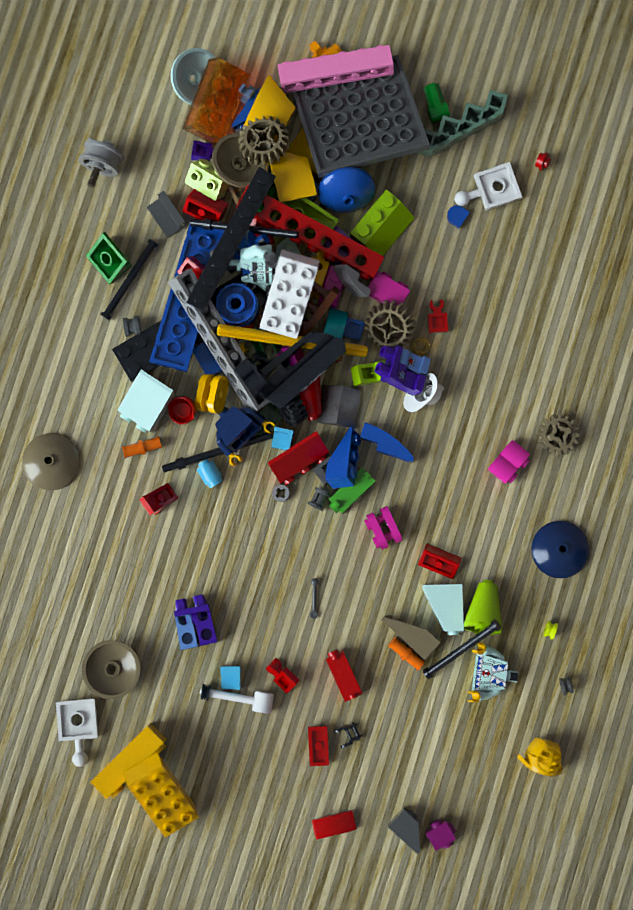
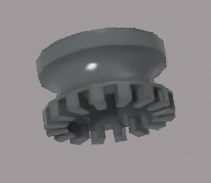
M567 676L564 680L559 678L563 695H566L567 692L574 693L573 686L570 685L572 684L570 677Z

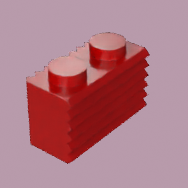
M193 189L186 198L183 212L190 214V216L193 215L194 218L196 217L200 220L208 218L221 222L225 217L229 204L220 199L215 201L198 190Z

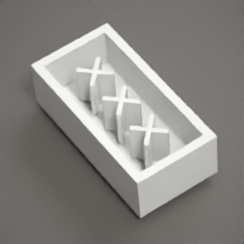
M281 250L260 329L297 339L319 260Z

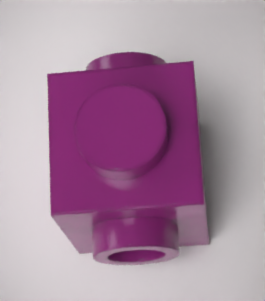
M445 819L434 821L430 824L431 828L425 830L435 851L442 847L444 849L449 848L454 844L453 841L456 840L454 826L451 822L447 824Z

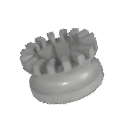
M277 485L274 487L272 495L276 501L284 502L289 498L290 493L285 485ZM277 489L286 490L284 498L276 497L278 494Z

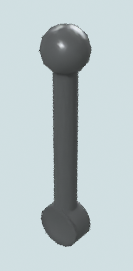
M317 578L311 580L313 596L310 617L313 619L318 616L316 612V591L319 581Z

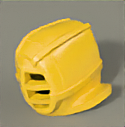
M534 738L525 751V757L523 758L519 754L517 756L519 761L526 767L542 775L556 777L563 772L560 746L549 739Z

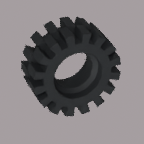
M299 395L282 410L278 408L282 419H285V422L292 427L308 418V412L305 410L306 406L299 399Z

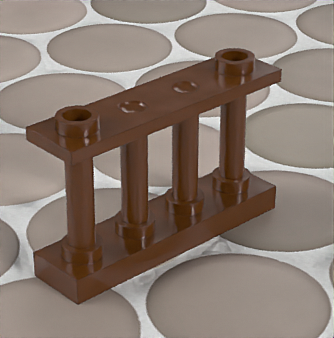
M313 282L312 289L322 296L323 302L320 305H315L308 300L306 308L311 311L312 316L309 320L306 318L302 320L300 326L302 330L298 336H305L313 329L341 291L334 286L332 290H326L317 282ZM264 311L258 317V320L260 321V323L257 325L258 328L260 327Z

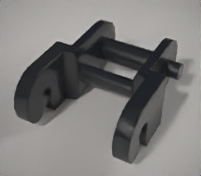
M352 722L351 726L347 728L342 726L334 730V733L345 730L349 737V742L341 745V748L353 744L352 741L355 739L361 740L360 737L363 734H359L356 728L358 723L354 724ZM351 728L353 729L356 735L353 738L351 737L349 732V729Z

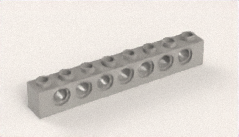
M191 268L168 281L170 287L243 405L255 411L259 410L270 401L259 394L256 396L233 370L246 359L245 355L234 338L217 335L218 325L226 324L211 300L204 312L186 303L198 279Z

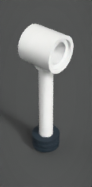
M205 684L200 689L201 700L206 698L209 701V698L212 697L253 704L252 711L271 714L274 699V694L255 691L253 697L212 690L211 685L206 686Z

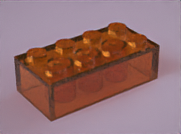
M219 57L209 59L182 129L216 145L229 131L242 97L239 88L243 83L246 85L250 74Z

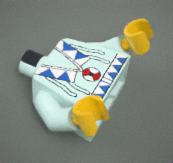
M481 642L477 643L478 649L476 651L472 650L473 653H476L472 683L473 691L469 690L467 693H472L473 697L468 702L473 703L488 700L499 695L501 690H505L506 682L517 683L518 671L508 670V662L505 661L504 655L494 647L487 646Z

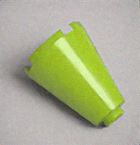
M483 580L481 583H478L464 621V629L477 634L491 625V621L494 619L502 627L498 586L492 580ZM502 629L499 631H494L490 635L501 634Z

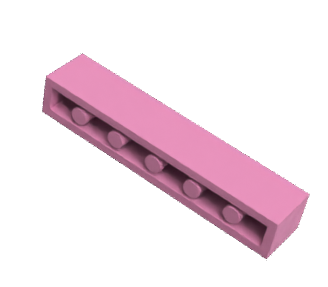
M378 45L374 48H361L351 52L321 55L316 58H303L299 61H286L277 64L281 89L284 93L394 75L390 45Z

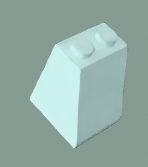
M141 369L118 411L122 413L120 417L125 421L130 422L132 420L137 423L136 428L140 431L152 433L167 411L168 404L177 395L172 389Z

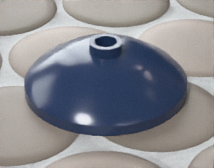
M553 521L541 527L535 534L531 545L532 558L538 569L544 574L553 578H568L577 574L585 566L589 557V543L584 532L576 525L567 521ZM561 545L565 547L564 553L559 551Z

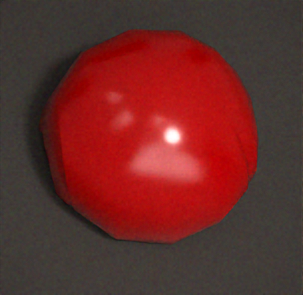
M187 396L174 397L168 404L169 416L173 422L179 425L188 424L196 416V405Z

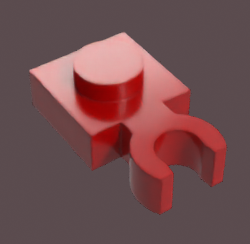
M443 299L440 300L439 307H434L433 300H430L429 308L433 313L428 314L429 334L448 332L447 312L441 313L444 306Z

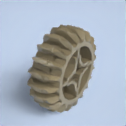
M263 115L261 120L255 117V122L249 120V126L243 125V131L239 133L238 143L240 152L245 159L248 158V162H255L256 166L262 163L264 167L266 163L270 162L273 166L274 160L280 162V156L285 157V151H289V132L284 123H280L279 119L274 121L272 116L266 119ZM275 134L279 137L277 143L274 142ZM251 139L255 142L253 148L249 145Z
M388 299L384 301V304L380 301L377 303V306L373 305L371 311H368L366 314L368 318L364 321L367 324L365 330L370 331L367 337H373L371 342H378V348L382 345L390 347L399 345L403 347L408 345L409 340L414 337L413 333L416 331V328L413 325H415L416 320L411 319L414 316L413 313H407L409 307L402 308L403 302L396 305V300H393L391 304ZM382 313H389L387 318H377ZM404 332L399 337L391 338L393 333Z

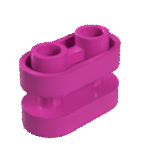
M387 506L380 509L382 515L375 517L372 512L366 515L367 519L364 520L368 530H373L375 537L372 539L376 548L380 547L381 550L389 547L387 541L394 539L396 544L403 541ZM386 522L390 532L383 534L379 524Z

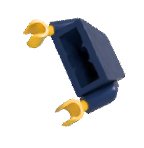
M232 406L228 409L224 407L223 411L218 414L221 418L215 423L217 428V445L226 456L230 457L229 463L232 466H237L233 461L234 457L238 458L240 462L243 459L240 455H235L233 452L237 453L262 429L260 425L264 426V430L270 434L271 432L267 430V425L272 424L274 427L276 426L273 422L265 421V417L252 408L241 407L238 409Z

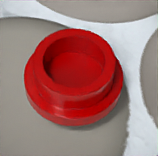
M545 152L538 155L535 167L539 168L540 171L549 167L551 163L549 153Z

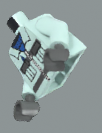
M253 245L249 248H242L240 250V259L231 260L229 263V271H241V280L256 284L264 291H268L266 293L268 298L273 282L272 268L278 263V260H276L277 256L272 252L271 245Z

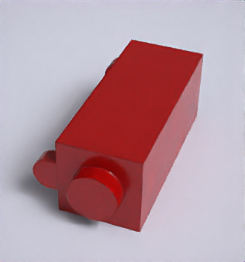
M336 649L328 653V658L325 660L344 701L347 702L362 695L363 693L344 652H339Z

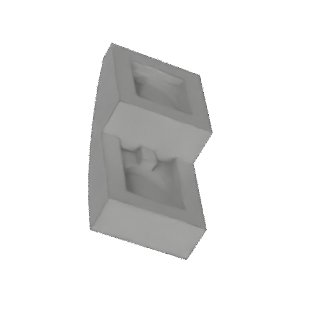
M335 265L336 275L356 297L369 296L371 289L357 281L360 273L348 265Z

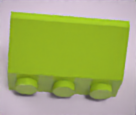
M385 190L350 232V238L384 256L415 217L398 198L388 190Z

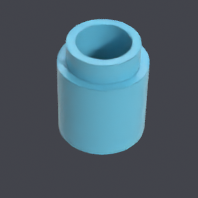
M206 459L198 464L200 468L197 469V472L209 488L223 481L221 478L222 474L213 460L209 462Z

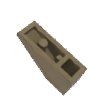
M386 617L381 619L424 660L440 644L437 640L439 636L432 629L428 631Z

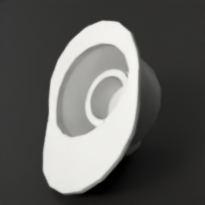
M427 373V375H424L426 380L422 393L413 396L406 393L403 404L407 411L416 412L425 405H433L439 401L444 387L438 383L437 377L434 374Z

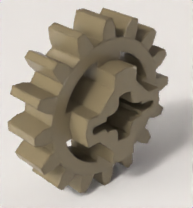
M558 414L557 418L551 415L550 421L547 419L543 420L545 426H539L542 432L537 433V436H541L542 439L538 442L545 444L542 448L543 450L549 448L548 454H552L555 451L556 456H559L562 451L566 455L567 449L570 451L574 450L572 444H578L575 438L580 437V434L575 433V431L579 427H573L575 421L569 422V416L566 415L562 419L561 414ZM560 423L565 424L568 428L560 426ZM551 425V432L546 435L547 428ZM558 431V433L562 432L563 436L559 438L555 437L554 434ZM571 434V439L569 443L566 444V438L568 435ZM549 442L556 443L558 447L552 446Z

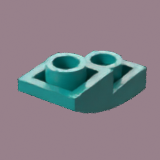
M330 307L323 333L342 339L348 312Z

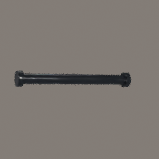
M151 239L147 241L148 245L105 311L101 312L100 315L110 321L111 314L154 248L158 247L155 241Z
M494 619L491 621V625L433 666L423 669L425 677L427 679L433 678V674L494 631L501 630L500 623Z

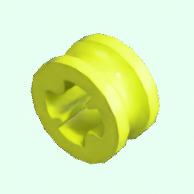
M548 620L543 637L549 636L553 640L557 632L558 623L552 624Z

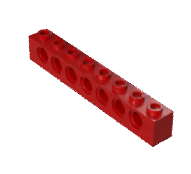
M247 185L246 189L244 190V192H243V194H242V196H241V198H240V200H239V202H238V204H237V207H238V205H239V203H240V201H241L243 195L245 194V192H246V190H247V188H248L249 185ZM268 195L265 196L262 202L264 209L257 212L254 217L258 224L265 227L269 225L276 229L291 230L288 228L287 223L294 221L298 227L293 231H298L299 236L298 239L290 238L292 242L299 245L300 243L307 245L308 250L313 253L320 252L324 254V258L328 261H337L341 265H348L360 273L359 277L365 280L369 278L372 280L375 277L384 256ZM277 212L281 218L278 221H274L270 218V214ZM311 230L315 236L312 239H308L305 237L304 232ZM323 239H329L331 241V247H323L321 241ZM340 248H346L348 250V256H340L338 250ZM356 257H363L365 265L359 266L356 263Z

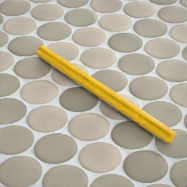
M219 324L217 327L218 336L292 346L304 337L297 336V339L270 331ZM307 343L302 348L313 349L316 344ZM345 343V354L361 357L367 356V346Z

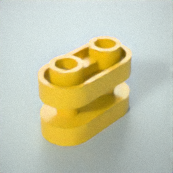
M203 374L201 376L194 400L198 411H209L215 414H220L223 411L229 388V381L226 376H214L212 374Z

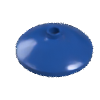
M344 167L329 173L321 180L318 187L321 203L329 210L339 213H350L365 207L375 194V183L371 175L355 167Z

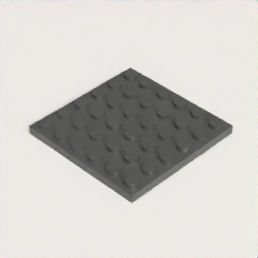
M399 55L392 56L394 75L292 92L318 178L324 177L340 168H359L430 149V144Z

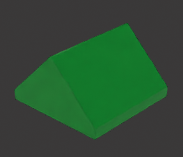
M106 232L101 234L86 255L109 284L113 283L132 267L130 261Z

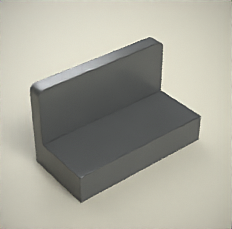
M162 191L158 194L159 199L148 205L147 209L166 237L169 238L184 228L186 224L166 193Z

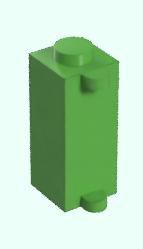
M361 468L357 472L354 486L340 488L329 499L331 502L329 506L335 513L340 512L343 514L375 483V480L367 471Z

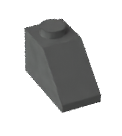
M402 808L388 823V828L418 854L420 852L417 815L410 808L408 810Z

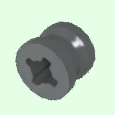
M134 316L133 319L123 318L126 337L131 334L141 335L139 316Z

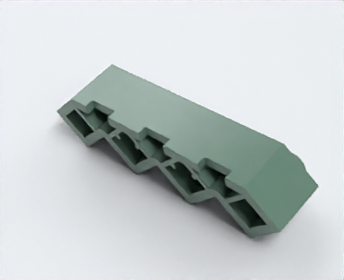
M490 90L485 108L466 102L462 120L443 115L438 133L424 129L430 149L416 153L432 157L501 120L508 95Z

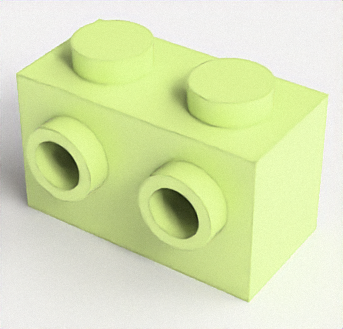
M199 159L191 163L185 183L215 201L224 197L229 184L217 175L211 163L205 159Z

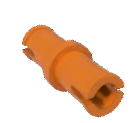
M159 436L145 441L141 439L138 440V443L122 446L125 459L141 453L145 455V452L162 448Z
M394 637L388 644V647L401 656V660H406L417 671L424 665L425 660L421 659L412 651L413 649L410 646L404 645L397 637Z

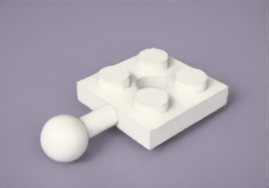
M510 162L475 173L473 176L478 189L468 193L459 191L455 195V202L459 206H465L469 200L481 196L486 211L522 199ZM500 182L503 185V189L501 191L494 190L493 183Z
M96 698L56 702L59 741L75 740L76 753L73 755L72 761L74 765L82 767L88 762V756L83 752V739L99 737ZM75 714H79L82 717L80 725H75L72 722V717Z

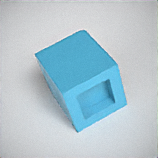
M275 427L271 448L285 451L291 448L294 431Z
M221 666V688L241 690V666Z

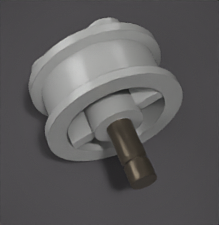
M88 138L84 143L85 151L79 156L78 161L92 171L87 185L94 187L99 174L108 177H116L118 175L117 167L124 160V154L116 149L110 141L104 140L101 142Z

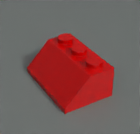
M316 431L267 463L279 483L288 485L295 480L294 476L300 472L302 475L312 469L311 465L316 462L319 465L327 459L329 451Z

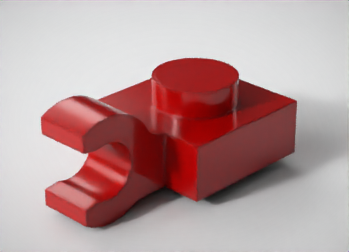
M277 658L266 667V670L276 677L273 681L286 694L300 681L287 667L282 669V664Z

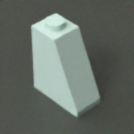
M462 584L422 585V589L442 630L447 631L448 635H459V631H464Z

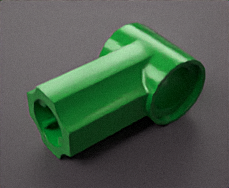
M431 83L423 87L430 122L441 121L443 115L450 117L447 103L444 102L439 83Z

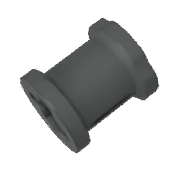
M315 487L316 492L312 500L308 501L307 504L323 511V506L331 494Z

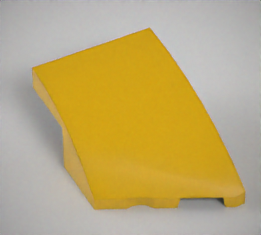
M267 76L244 125L249 126V120L255 122V117L261 120L263 115L266 119H269L270 116L273 117L274 121L279 119L280 123H284L285 127L289 125L296 107L276 84L272 76ZM275 134L274 142L277 143L279 137Z
M285 152V157L280 156V162L274 160L273 166L270 164L272 174L276 176L274 184L279 202L317 195L307 157Z

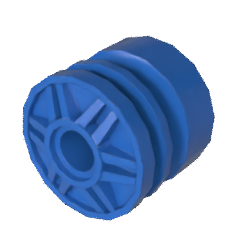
M233 283L226 285L216 297L218 313L224 321L232 326H247L259 314L260 305L258 298L250 288L243 284ZM241 302V306L238 309H234L235 304Z

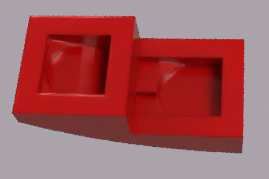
M352 810L312 819L316 839L357 830Z

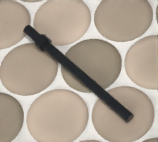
M208 218L204 220L190 219V226L203 227L204 230H225L228 225L226 222H217ZM251 225L248 228L252 233L260 235L265 233L269 236L298 239L299 232L293 230Z
M266 432L253 436L242 448L272 439V432L271 434ZM220 448L212 449L187 458H178L174 462L162 465L164 473L174 469L181 470L186 468L187 465L224 453Z

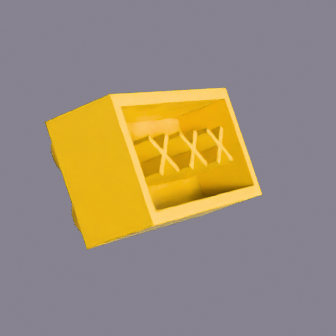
M152 723L149 724L90 783L106 799L110 796L114 798L124 789L122 784L126 781L123 772L156 752L159 754L166 747L164 743L167 739Z
M158 752L123 772L127 787L165 838L199 818L193 801Z

